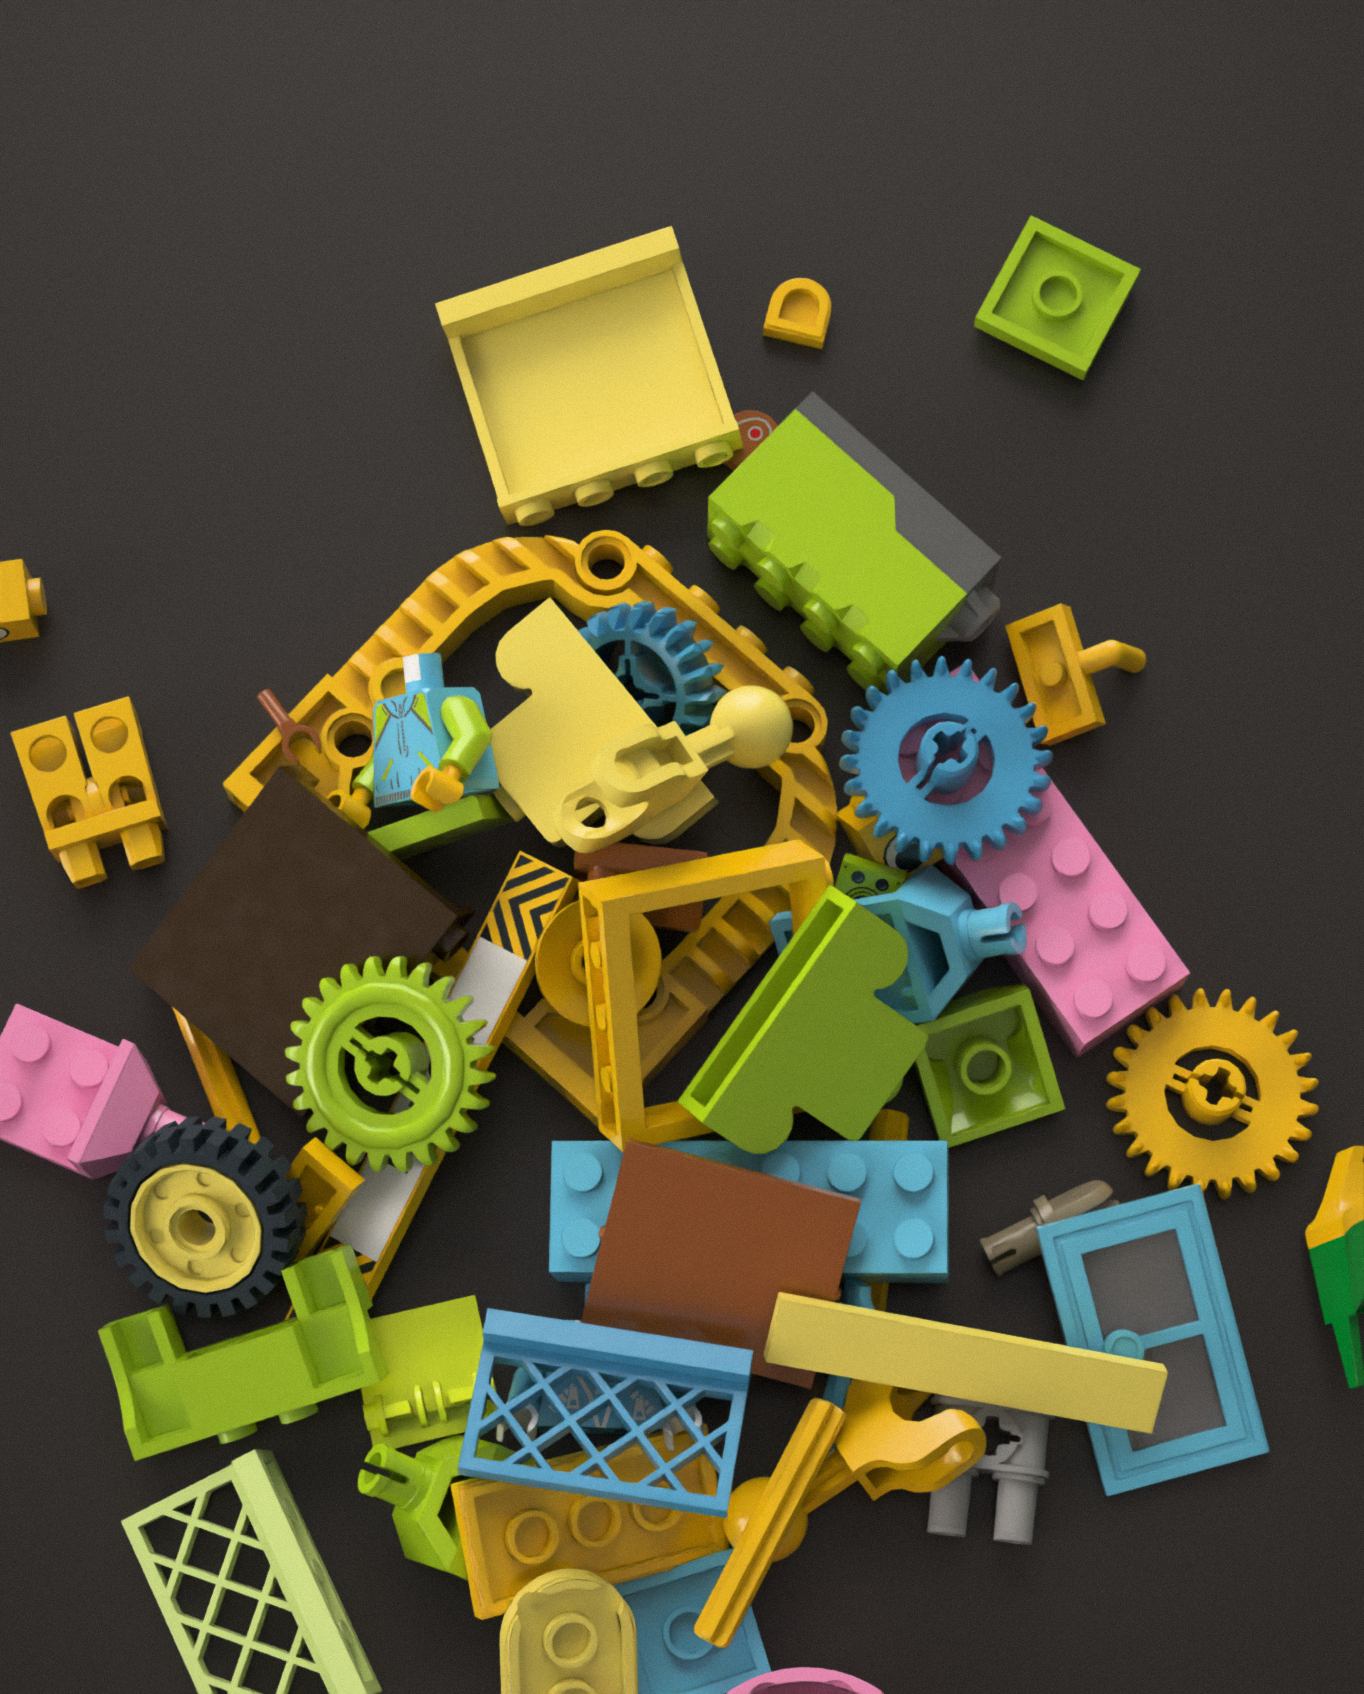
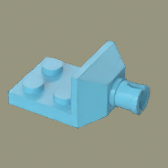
M933 865L919 867L894 893L854 899V901L897 930L906 941L908 961L903 974L892 985L883 989H876L874 996L913 1024L934 1021L968 982L984 958L1004 954H1022L1026 948L1027 931L1025 923L1010 926L1011 920H1017L1023 916L1021 909L1015 902L976 910L973 908L970 895ZM791 911L779 912L769 921L779 956L793 937Z

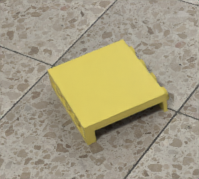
M672 226L435 303L441 325L449 341L498 497L497 503L507 525L517 522L521 526L536 525L553 517L555 514L554 510L575 503L582 507L594 506L612 498L614 490L636 483L639 487L655 486L672 478L674 475L673 471L694 464H697L700 468L713 467L732 458L733 451L744 448L737 421H735Z

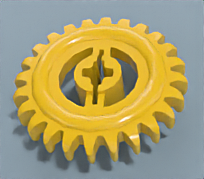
M1202 988L1197 989L1194 993L1190 1010H1187L1178 995L1173 994L1168 1000L1169 1018L1164 1017L1155 1007L1151 1006L1145 1013L1150 1032L1139 1028L1135 1024H1131L1127 1028V1035L1137 1048L1136 1050L1119 1046L1113 1052L1115 1059L1127 1068V1071H1112L1106 1077L1109 1084L1123 1090V1094L1112 1097L1107 1101V1108L1112 1111L1126 1113V1118L1114 1126L1113 1132L1116 1135L1134 1134L1136 1140L1126 1151L1127 1157L1134 1158L1147 1153L1150 1159L1145 1169V1175L1152 1177L1163 1168L1169 1171L1167 1187L1170 1191L1177 1189L1184 1178L1190 1179L1191 1185L1200 1183L1203 1195L1208 1183L1213 1182L1219 1197L1223 1200L1228 1199L1231 1195L1232 1180H1236L1245 1192L1252 1194L1257 1188L1255 1171L1270 1181H1276L1280 1177V1172L1275 1165L1273 1157L1287 1163H1295L1298 1160V1153L1287 1140L1307 1141L1312 1137L1311 1130L1297 1122V1118L1311 1117L1319 1111L1318 1105L1300 1099V1095L1314 1090L1319 1084V1080L1316 1078H1306L1297 1075V1071L1308 1064L1312 1055L1308 1052L1289 1055L1287 1049L1297 1038L1298 1031L1291 1030L1276 1036L1273 1033L1279 1018V1012L1276 1010L1260 1021L1255 1020L1254 1015L1257 1002L1255 997H1250L1237 1012L1232 1008L1231 991L1229 989H1225L1221 993L1215 1007L1209 1006L1205 991ZM1214 1049L1230 1053L1243 1062L1254 1077L1258 1101L1245 1095L1247 1089L1245 1078L1239 1068L1229 1061L1218 1058L1206 1060L1196 1066L1193 1072L1175 1065V1063L1194 1051ZM1173 1077H1175V1078H1177V1079H1179V1080L1184 1081L1185 1084L1182 1083V1082H1180V1081H1178V1080L1173 1079ZM1211 1079L1222 1083L1220 1094L1223 1097L1216 1105L1210 1104L1205 1100L1207 1089L1204 1087ZM1165 1088L1181 1095L1183 1109L1191 1119L1199 1124L1207 1126L1218 1125L1231 1117L1247 1124L1248 1127L1228 1139L1211 1141L1194 1137L1178 1126L1168 1111L1164 1092ZM1239 1106H1240V1107H1243V1108H1245V1109H1247V1110H1250V1112L1239 1108Z

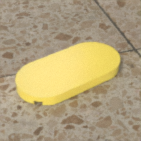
M574 1568L547 1572L525 1585L512 1599L501 1624V1694H638L636 1623L632 1610L617 1589L606 1579L593 1572Z

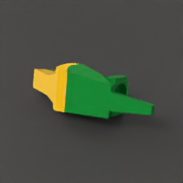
M1352 1146L1336 1153L1323 1201L1315 1219L1308 1225L1305 1237L1325 1325L1332 1323L1349 1389H1358L1364 1386V1368L1358 1314H1364V1146Z

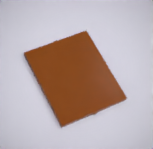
M628 1138L607 1221L598 1233L601 1244L581 1323L753 1350L752 1374L811 1389L815 1371L772 1364L765 1361L764 1350L778 1292L837 1302L841 1298L839 1283L861 1205V1199Z

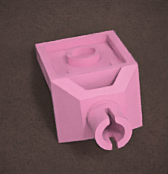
M16 1003L0 1036V1140L94 1180L116 1172L131 1152L153 1132L156 1133L162 1126L175 1120L179 1125L187 1118L171 1111L166 1106L167 1102L147 1060L134 1043L122 1039L119 1047Z

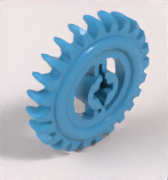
M940 656L937 659L933 677H927L921 668L920 662L914 660L910 666L908 684L902 681L894 670H890L887 673L886 687L889 693L888 696L879 692L874 686L867 688L865 697L873 712L863 710L859 706L852 708L851 720L861 731L845 730L841 740L847 748L857 753L842 756L839 766L843 771L858 776L846 782L844 792L849 796H865V799L857 806L855 815L858 818H868L875 815L879 818L872 832L876 838L883 837L894 831L897 834L894 846L896 852H903L914 842L918 844L919 859L922 862H927L934 848H941L945 862L952 865L956 861L958 848L963 847L971 859L979 861L983 855L982 841L985 840L996 850H1004L1007 845V838L1004 835L1003 828L1017 835L1024 834L1027 830V822L1018 812L1034 815L1041 811V800L1033 797L1029 792H1042L1051 785V778L1049 776L1041 775L1034 771L1048 766L1053 759L1051 751L1033 749L1034 746L1046 738L1048 728L1045 725L1038 728H1026L1025 725L1036 711V704L1032 702L1026 706L1014 709L1011 705L1017 696L1019 685L1018 683H1013L1000 693H996L993 690L997 676L995 668H991L979 682L973 681L972 661L970 659L964 661L956 677L950 676L944 656ZM946 719L962 722L964 725L951 721L937 723L927 730L922 738L916 757V775L906 783L902 778L898 756L900 746L908 733L922 723ZM984 740L989 748L993 763L991 779L984 790L968 802L950 806L927 801L926 799L933 792L946 795L955 793L966 786L978 759L979 745ZM963 742L957 761L950 758L944 764L939 763L932 771L937 753L944 756L951 750L955 752ZM931 774L930 781L921 790H919L918 788L929 779Z

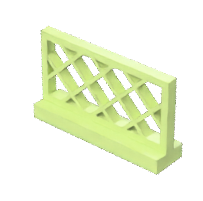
M254 1449L231 1461V1465L121 1521L198 1694H219L216 1687L228 1691L227 1694H264L242 1686L254 1650L287 1661L276 1694H288L297 1665L320 1673L329 1694H379L383 1692L272 1450ZM230 1482L233 1483L243 1504L234 1530L203 1519L211 1493ZM196 1500L191 1515L178 1510ZM164 1516L188 1523L176 1560L155 1553L144 1526ZM249 1522H251L258 1539L246 1535ZM199 1528L231 1539L219 1575L187 1564ZM242 1543L263 1550L270 1563V1569L262 1591L230 1580ZM161 1565L173 1569L169 1581ZM184 1573L216 1584L204 1620L182 1613L178 1605L176 1595ZM277 1581L285 1599L273 1595ZM226 1589L259 1600L247 1636L214 1625ZM270 1604L291 1611L296 1620L298 1630L290 1652L258 1641ZM188 1626L200 1630L196 1642ZM211 1634L243 1645L232 1681L210 1674L205 1665L203 1657ZM305 1642L313 1660L301 1656Z

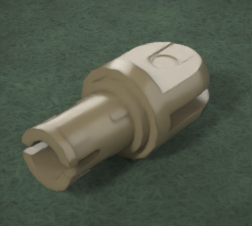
M1094 1180L1081 1184L1049 1201L1043 1195L1033 1200L1035 1207L1029 1209L1032 1216L987 1238L980 1239L979 1241L997 1277L1042 1254L1035 1227L1119 1205L1118 1200L1105 1201L1113 1193L1112 1187L1104 1181Z

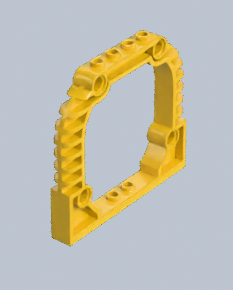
M601 530L593 532L584 538L580 545L566 538L545 535L544 538L503 537L455 555L454 558L430 574L333 677L327 673L288 714L297 725H306L313 728L320 738L321 754L316 751L314 744L306 738L295 740L290 747V751L297 757L300 764L320 780L315 789L324 797H327L336 789H342L352 796L354 793L352 782L370 761L374 749L373 707L368 693V684L373 671L382 662L391 658L414 654L440 653L443 664L472 632L504 609L548 599L549 597L558 600L571 613L586 622L589 621L591 616L602 611L607 613L612 606L626 602L633 606L642 601L654 602L656 611L665 607L676 608L677 625L686 620L697 622L693 639L696 642L705 639L714 641L709 652L705 653L706 659L709 664L714 662L724 665L721 672L712 677L714 685L727 690L726 694L742 686L767 688L783 699L790 710L792 720L802 721L812 731L810 738L804 742H790L787 750L778 760L768 766L755 769L763 779L780 793L777 824L764 846L799 839L823 855L829 865L835 847L837 833V817L835 815L837 813L836 796L830 771L821 755L824 750L828 720L824 708L812 696L815 690L811 683L794 668L786 666L784 670H781L764 655L767 652L766 646L752 631L742 625L735 630L717 614L720 612L718 604L704 590L696 585H692L688 590L671 575L673 567L660 552L649 545H645L643 549H640L628 537L617 531ZM604 559L614 560L623 567L622 572L617 577L608 580L599 579L594 576L590 569L596 562ZM278 727L223 782V787L229 800L243 812L248 809L278 767L290 765L283 753V737L279 733ZM360 734L370 738L372 741L371 746L361 756L354 758L346 757L338 751L341 742L350 735ZM789 883L723 896L701 920L700 930L698 932H690L662 960L660 978L655 989L657 997L651 1005L637 1013L643 1091L706 1023L710 1012L775 942L769 921L779 912L791 911ZM461 947L449 961L444 963L439 959L433 966L429 978L434 982L447 976H452L456 979L468 952ZM541 999L525 1018L516 1011L501 1042L599 1128L590 1027L578 1025L563 1018L553 1010L545 999Z

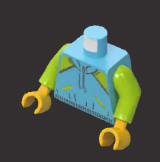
M422 653L403 657L406 693L376 702L373 709L374 749L370 761L352 782L354 793L351 796L342 789H336L326 797L362 829L369 824L371 818V810L367 806L369 803L375 804V807L423 806L437 813L443 809L444 804H453L462 797L499 789V780L491 747L492 732L485 719L480 693L474 687L444 688L440 653Z

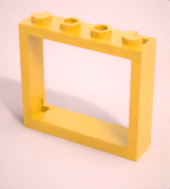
M799 839L578 883L599 1131L622 1152L625 1150L628 1138L657 1145L715 1132L699 1121L677 1101L644 1108L629 915L789 883L792 933L794 936L829 885L834 887L831 867L825 857ZM795 1106L792 1108L791 1112L792 1114H797L806 1111H804L802 1108L798 1106Z

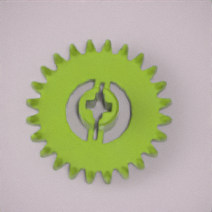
M372 956L366 960L363 968V977L358 972L356 965L351 963L345 964L340 973L342 987L333 978H323L320 981L319 987L324 1002L315 997L304 998L302 1002L305 1012L311 1018L310 1022L297 1020L291 1023V1030L302 1039V1045L285 1049L287 1058L300 1063L299 1070L286 1075V1082L290 1085L303 1086L304 1090L293 1101V1107L296 1110L311 1108L314 1112L306 1124L307 1131L313 1133L326 1128L328 1133L324 1145L331 1151H335L344 1143L347 1144L346 1160L352 1166L360 1163L367 1152L369 1164L372 1170L377 1173L387 1168L389 1156H391L397 1170L405 1173L413 1167L412 1153L422 1164L431 1166L438 1160L434 1144L446 1152L458 1150L460 1143L454 1137L451 1128L464 1133L475 1131L478 1124L471 1120L465 1109L479 1110L490 1105L489 1099L482 1097L473 1090L474 1085L488 1083L496 1079L495 1073L476 1066V1060L492 1054L495 1051V1047L493 1045L476 1044L472 1040L475 1034L487 1026L488 1021L486 1019L464 1021L462 1017L467 1008L473 1003L474 997L467 995L450 1002L447 997L455 983V978L452 976L443 977L430 986L429 977L432 971L430 963L418 965L408 977L406 970L407 958L404 956L393 958L386 974L382 968V960L378 956ZM376 1017H394L413 1026L425 1040L431 1056V1079L429 1080L425 1077L429 1069V1055L425 1045L418 1037L408 1032H393L375 1038L363 1029L361 1025ZM345 1050L355 1056L354 1071L358 1082L365 1090L380 1096L401 1092L415 1104L410 1109L399 1113L380 1112L364 1104L351 1090L344 1071ZM394 1051L398 1055L394 1061V1066L400 1072L399 1074L391 1075L388 1070L392 1065V1060L386 1055L388 1052Z

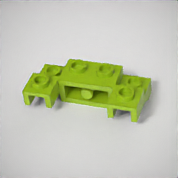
M351 1243L292 1262V1264L281 1270L297 1315L296 1317L186 1352L169 1303L110 1322L98 1330L115 1380L121 1405L124 1432L135 1461L214 1435L218 1436L220 1444L233 1442L255 1433L258 1430L255 1422L276 1415L279 1416L281 1424L301 1420L319 1411L317 1402L379 1383L389 1374L367 1311L373 1305Z

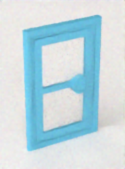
M1200 1183L1035 1227L1065 1345L1164 1364L1168 1371L1152 1434L1086 1422L1102 1487L1106 1496L1270 1451Z

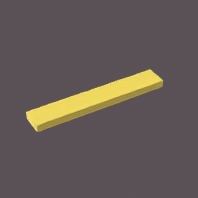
M778 1292L764 1350V1358L767 1363L1150 1434L1153 1432L1168 1375L1167 1369L1161 1363Z

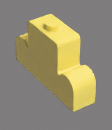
M549 597L510 629L499 641L496 650V667L502 678L519 693L530 697L490 729L492 732L491 747L498 780L501 784L499 789L492 793L516 822L527 816L547 841L561 848L567 844L558 835L554 827L553 812L572 788L592 777L589 771L590 764L603 746L610 740L639 726L652 724L654 727L657 726ZM700 780L682 802L666 809L632 834L645 843L652 845L666 844L681 835L719 802ZM597 803L575 811L577 820L586 827H590L605 814L604 810Z

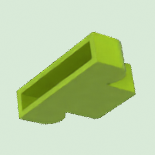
M829 885L677 1102L703 1124L739 1148L752 1154H766L777 1149L787 1139L793 1126V1114L791 1111L795 1106L802 1108L849 1141L859 1140L884 1104L891 1101L897 1095L902 1086L903 1077L928 1042L926 1032L874 996L876 989H883L892 985L903 974L908 961V948L905 939L897 930L832 885Z

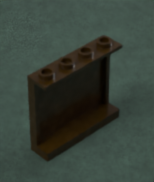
M301 764L278 767L127 968L302 1118L314 1112L311 1108L296 1110L293 1107V1101L304 1090L303 1086L290 1085L286 1082V1075L299 1070L300 1063L287 1058L285 1049L302 1045V1039L292 1032L291 1023L297 1020L310 1022L311 1018L302 1006L303 999L315 997L324 1002L319 987L320 981L323 978H333L342 987L340 978L342 967L345 964H354L363 977L365 962L372 956L381 958L385 974L393 958L397 956L406 957L408 977L422 963H430L433 968L439 959L444 963L449 961L467 941L470 932L464 926L476 911L469 905L456 908L318 792L315 787L320 780ZM376 1017L366 1021L361 1027L375 1038L390 1034L392 1032L386 1027L394 1017ZM345 1050L344 1071L352 1089L354 1082L348 1076L354 1070L355 1056Z

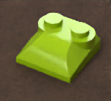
M1025 984L993 987L952 1000L934 1021L915 1024L926 1032L928 1042L914 1061V1066L938 1140L947 1141L948 1148L1065 1109L1030 989Z

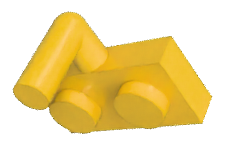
M1062 603L1005 626L1028 704L1032 702L1036 704V711L1033 715L1035 727L1038 728L1045 725L1048 728L1047 736L1041 742V744L1048 746L1106 724L1091 674L1111 666L1131 673H1137L1146 664V655L1141 649L1116 640H1108L1083 650L1071 607Z

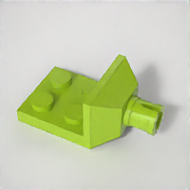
M459 1434L448 1436L418 1451L415 1458L400 1453L385 1443L376 1444L369 1451L364 1462L388 1471L390 1477L388 1478L380 1474L375 1475L361 1469L358 1477L359 1491L367 1496L378 1497L396 1505L392 1517L405 1558L448 1572L468 1581L450 1486L452 1483L476 1478L458 1474V1464L464 1436ZM479 1440L476 1458L503 1462L516 1452L496 1443ZM530 1458L521 1465H528L534 1462Z

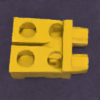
M129 696L74 713L92 773V777L89 778L82 761L75 730L66 716L10 732L44 830L49 851L57 862L62 863L76 889L102 882L108 878L100 853V849L123 843L132 870L148 868L165 861L161 830L168 829L149 764L137 711Z

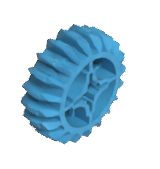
M642 601L633 606L630 603L624 602L612 606L607 613L602 611L591 616L589 621H587L588 627L578 630L607 667L614 649L621 640H625V654L619 656L618 670L613 672V674L657 727L658 721L664 719L665 705L671 702H677L672 722L676 721L685 736L710 725L711 715L715 708L711 703L719 701L727 692V690L714 685L712 682V677L719 674L724 665L714 662L708 663L705 653L709 652L714 641L705 639L696 642L693 639L697 622L686 620L677 625L676 608L665 607L656 611L654 602Z

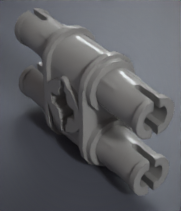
M934 1394V1397L930 1398V1405L934 1407V1415L947 1409L962 1410L978 1421L982 1428L985 1422L996 1423L997 1434L1006 1436L1011 1441L1009 1445H998L991 1456L984 1454L974 1466L938 1491H931L927 1532L944 1536L965 1537L972 1478H978L979 1473L990 1474L993 1480L998 1481L993 1540L1004 1543L1032 1545L1038 1486L1045 1485V1480L1049 1479V1472L1045 1470L1049 1421L1054 1420L1055 1416Z

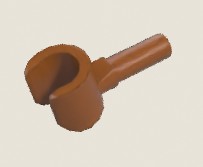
M265 689L258 694L257 699L274 721L279 733L283 737L282 749L286 761L290 765L300 764L297 757L290 751L292 743L297 739L306 738L314 744L316 751L321 754V741L313 728L306 725H297L270 689Z

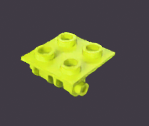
M467 1296L370 1319L389 1374L381 1382L361 1388L365 1422L368 1431H370L373 1447L382 1442L396 1449L465 1433L483 1345V1328L476 1296ZM492 1374V1379H491V1384H490V1385L492 1386V1388H493V1389L495 1390V1392H496V1387H495L494 1378H493V1374ZM488 1399L484 1418L496 1411Z

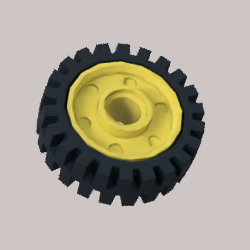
M201 1116L187 1117L179 1125L175 1120L162 1126L156 1133L153 1132L139 1144L117 1170V1174L110 1182L106 1193L110 1198L104 1205L103 1219L112 1220L105 1230L108 1244H121L113 1255L118 1266L121 1268L132 1263L135 1267L128 1277L130 1282L138 1289L148 1280L154 1285L148 1298L160 1305L168 1296L174 1298L172 1311L185 1315L195 1305L197 1317L211 1318L219 1309L223 1317L236 1314L243 1306L248 1309L267 1295L282 1279L281 1270L292 1264L299 1253L298 1249L304 1241L306 1227L301 1225L307 1217L306 1203L296 1202L303 1191L299 1179L287 1180L285 1178L292 1167L284 1155L274 1161L268 1156L274 1144L264 1136L256 1144L248 1141L251 1128L238 1123L231 1131L226 1130L227 1119L214 1116L204 1125L202 1124ZM197 1210L206 1213L214 1224L204 1220Z

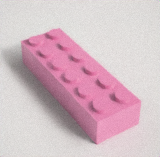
M961 666L949 673L950 676L956 677ZM972 671L973 681L979 682L980 680ZM946 719L922 723L908 733L900 746L898 756L902 778L906 783L916 775V757L922 738L927 730L937 723L951 721L964 725L962 722ZM984 740L979 745L978 759L966 786L955 793L946 795L933 792L926 799L927 801L950 806L968 802L984 790L991 779L993 766L989 748ZM963 742L955 752L951 750L944 756L937 753L932 771L939 763L944 764L950 758L957 761ZM1043 768L1034 770L1041 775H1047ZM931 774L929 779L918 788L919 790H921L930 781ZM1051 780V785L1047 790L1029 792L1033 797L1040 799L1042 802V809L1038 814L1031 815L1018 812L1027 822L1026 832L1017 835L1003 828L1004 835L1007 838V845L1004 850H996L984 840L982 841L983 855L979 861L971 859L962 847L958 848L954 864H947L944 858L937 863L950 880L970 895L974 909L998 907L1009 902H1015L1019 906L1023 916L1020 919L1011 920L1010 926L1025 923L1027 931L1026 948L1022 954H1004L1003 956L1022 983L1030 989L1036 1003L1077 1059L1144 1014L1149 1007H1154L1181 989L1190 972Z

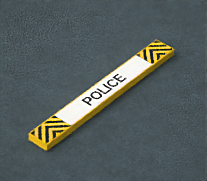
M519 851L447 997L451 1002L463 996H473V1003L462 1015L464 1021L486 1019L488 1021L487 1026L472 1037L473 1043L493 1045L495 1047V1051L492 1054L476 1060V1066L486 1071L535 975L536 949L543 930L561 909L571 903L578 889V883L581 882L522 851ZM424 1041L423 1044L425 1045L426 1050H427V1053H428V1055H429V1069H428V1071H427L425 1077L430 1080V1079H431V1056H430V1054H429V1051H428L426 1042ZM480 1084L474 1085L473 1090L477 1091ZM399 1092L389 1112L399 1113L410 1109L415 1103ZM451 1128L453 1134L455 1135L457 1130ZM435 1144L434 1150L438 1155V1160L435 1164L431 1166L424 1165L412 1153L413 1167L405 1173L397 1170L391 1156H389L387 1168L377 1173L372 1170L367 1154L358 1172L365 1181L330 1228L318 1252L320 1254L351 1243L371 1301L446 1151ZM293 1304L285 1320L297 1316Z

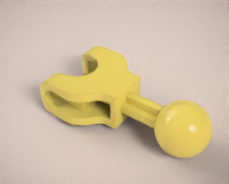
M742 686L728 692L718 701L712 712L709 726L685 736L676 721H673L661 727H654L652 724L642 725L610 740L603 746L590 764L589 771L592 777L572 788L555 808L553 822L558 835L573 850L579 853H592L628 837L666 809L682 802L707 773L708 769L715 765L728 761L737 767L756 769L772 764L784 754L792 738L793 721L789 708L781 697L767 688ZM597 803L604 810L606 816L605 824L600 828L586 827L577 820L575 811Z

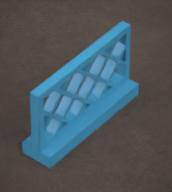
M487 1308L483 1328V1345L458 1464V1474L727 1518L746 1400L748 1399L752 1375L753 1350ZM494 1364L522 1367L535 1385L507 1404H504L490 1385ZM538 1370L553 1373L544 1378ZM571 1376L589 1378L601 1396L571 1415L552 1389ZM605 1381L616 1382L619 1384L610 1389ZM638 1386L653 1388L667 1404V1407L638 1426L618 1399ZM672 1392L684 1393L685 1395L677 1400ZM543 1395L562 1422L532 1442L513 1415ZM703 1397L732 1401L729 1421L706 1437L685 1411ZM488 1399L496 1411L484 1418ZM610 1406L629 1433L601 1452H598L580 1428V1425ZM676 1416L696 1444L668 1463H665L646 1436ZM503 1421L523 1447L503 1462L476 1458L480 1437ZM570 1432L590 1459L570 1473L552 1470L540 1452ZM725 1439L723 1457L721 1459L713 1447ZM637 1443L656 1468V1471L637 1484L619 1481L607 1462ZM704 1454L719 1474L716 1496L687 1492L674 1473ZM531 1458V1460L537 1467L525 1466L521 1464H523ZM598 1469L603 1478L588 1475ZM665 1480L671 1489L655 1486Z

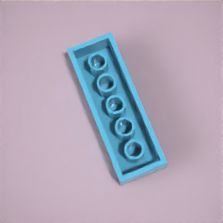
M552 1141L549 1273L558 1282H591L601 1244L598 1233L607 1221L624 1154L611 1141ZM671 1141L657 1144L665 1148L861 1199L840 1283H845L846 1277L857 1278L863 1283H949V1149L947 1141H784L777 1149L766 1154H752L730 1141Z

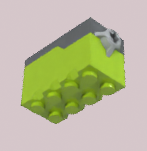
M813 391L708 497L707 537L711 540L708 546L713 554L730 569L735 570L739 565H744L759 578L754 584L758 594L778 611H781L785 606H790L805 619L800 625L802 632L820 650L828 652L832 647H835L852 661L847 666L848 673L865 690L869 686H874L881 693L888 696L886 676L890 670H894L898 677L907 684L909 682V670L912 661L918 660L922 668L946 642H968L975 640L991 624L1001 609L1000 599L993 593V588L1002 557Z

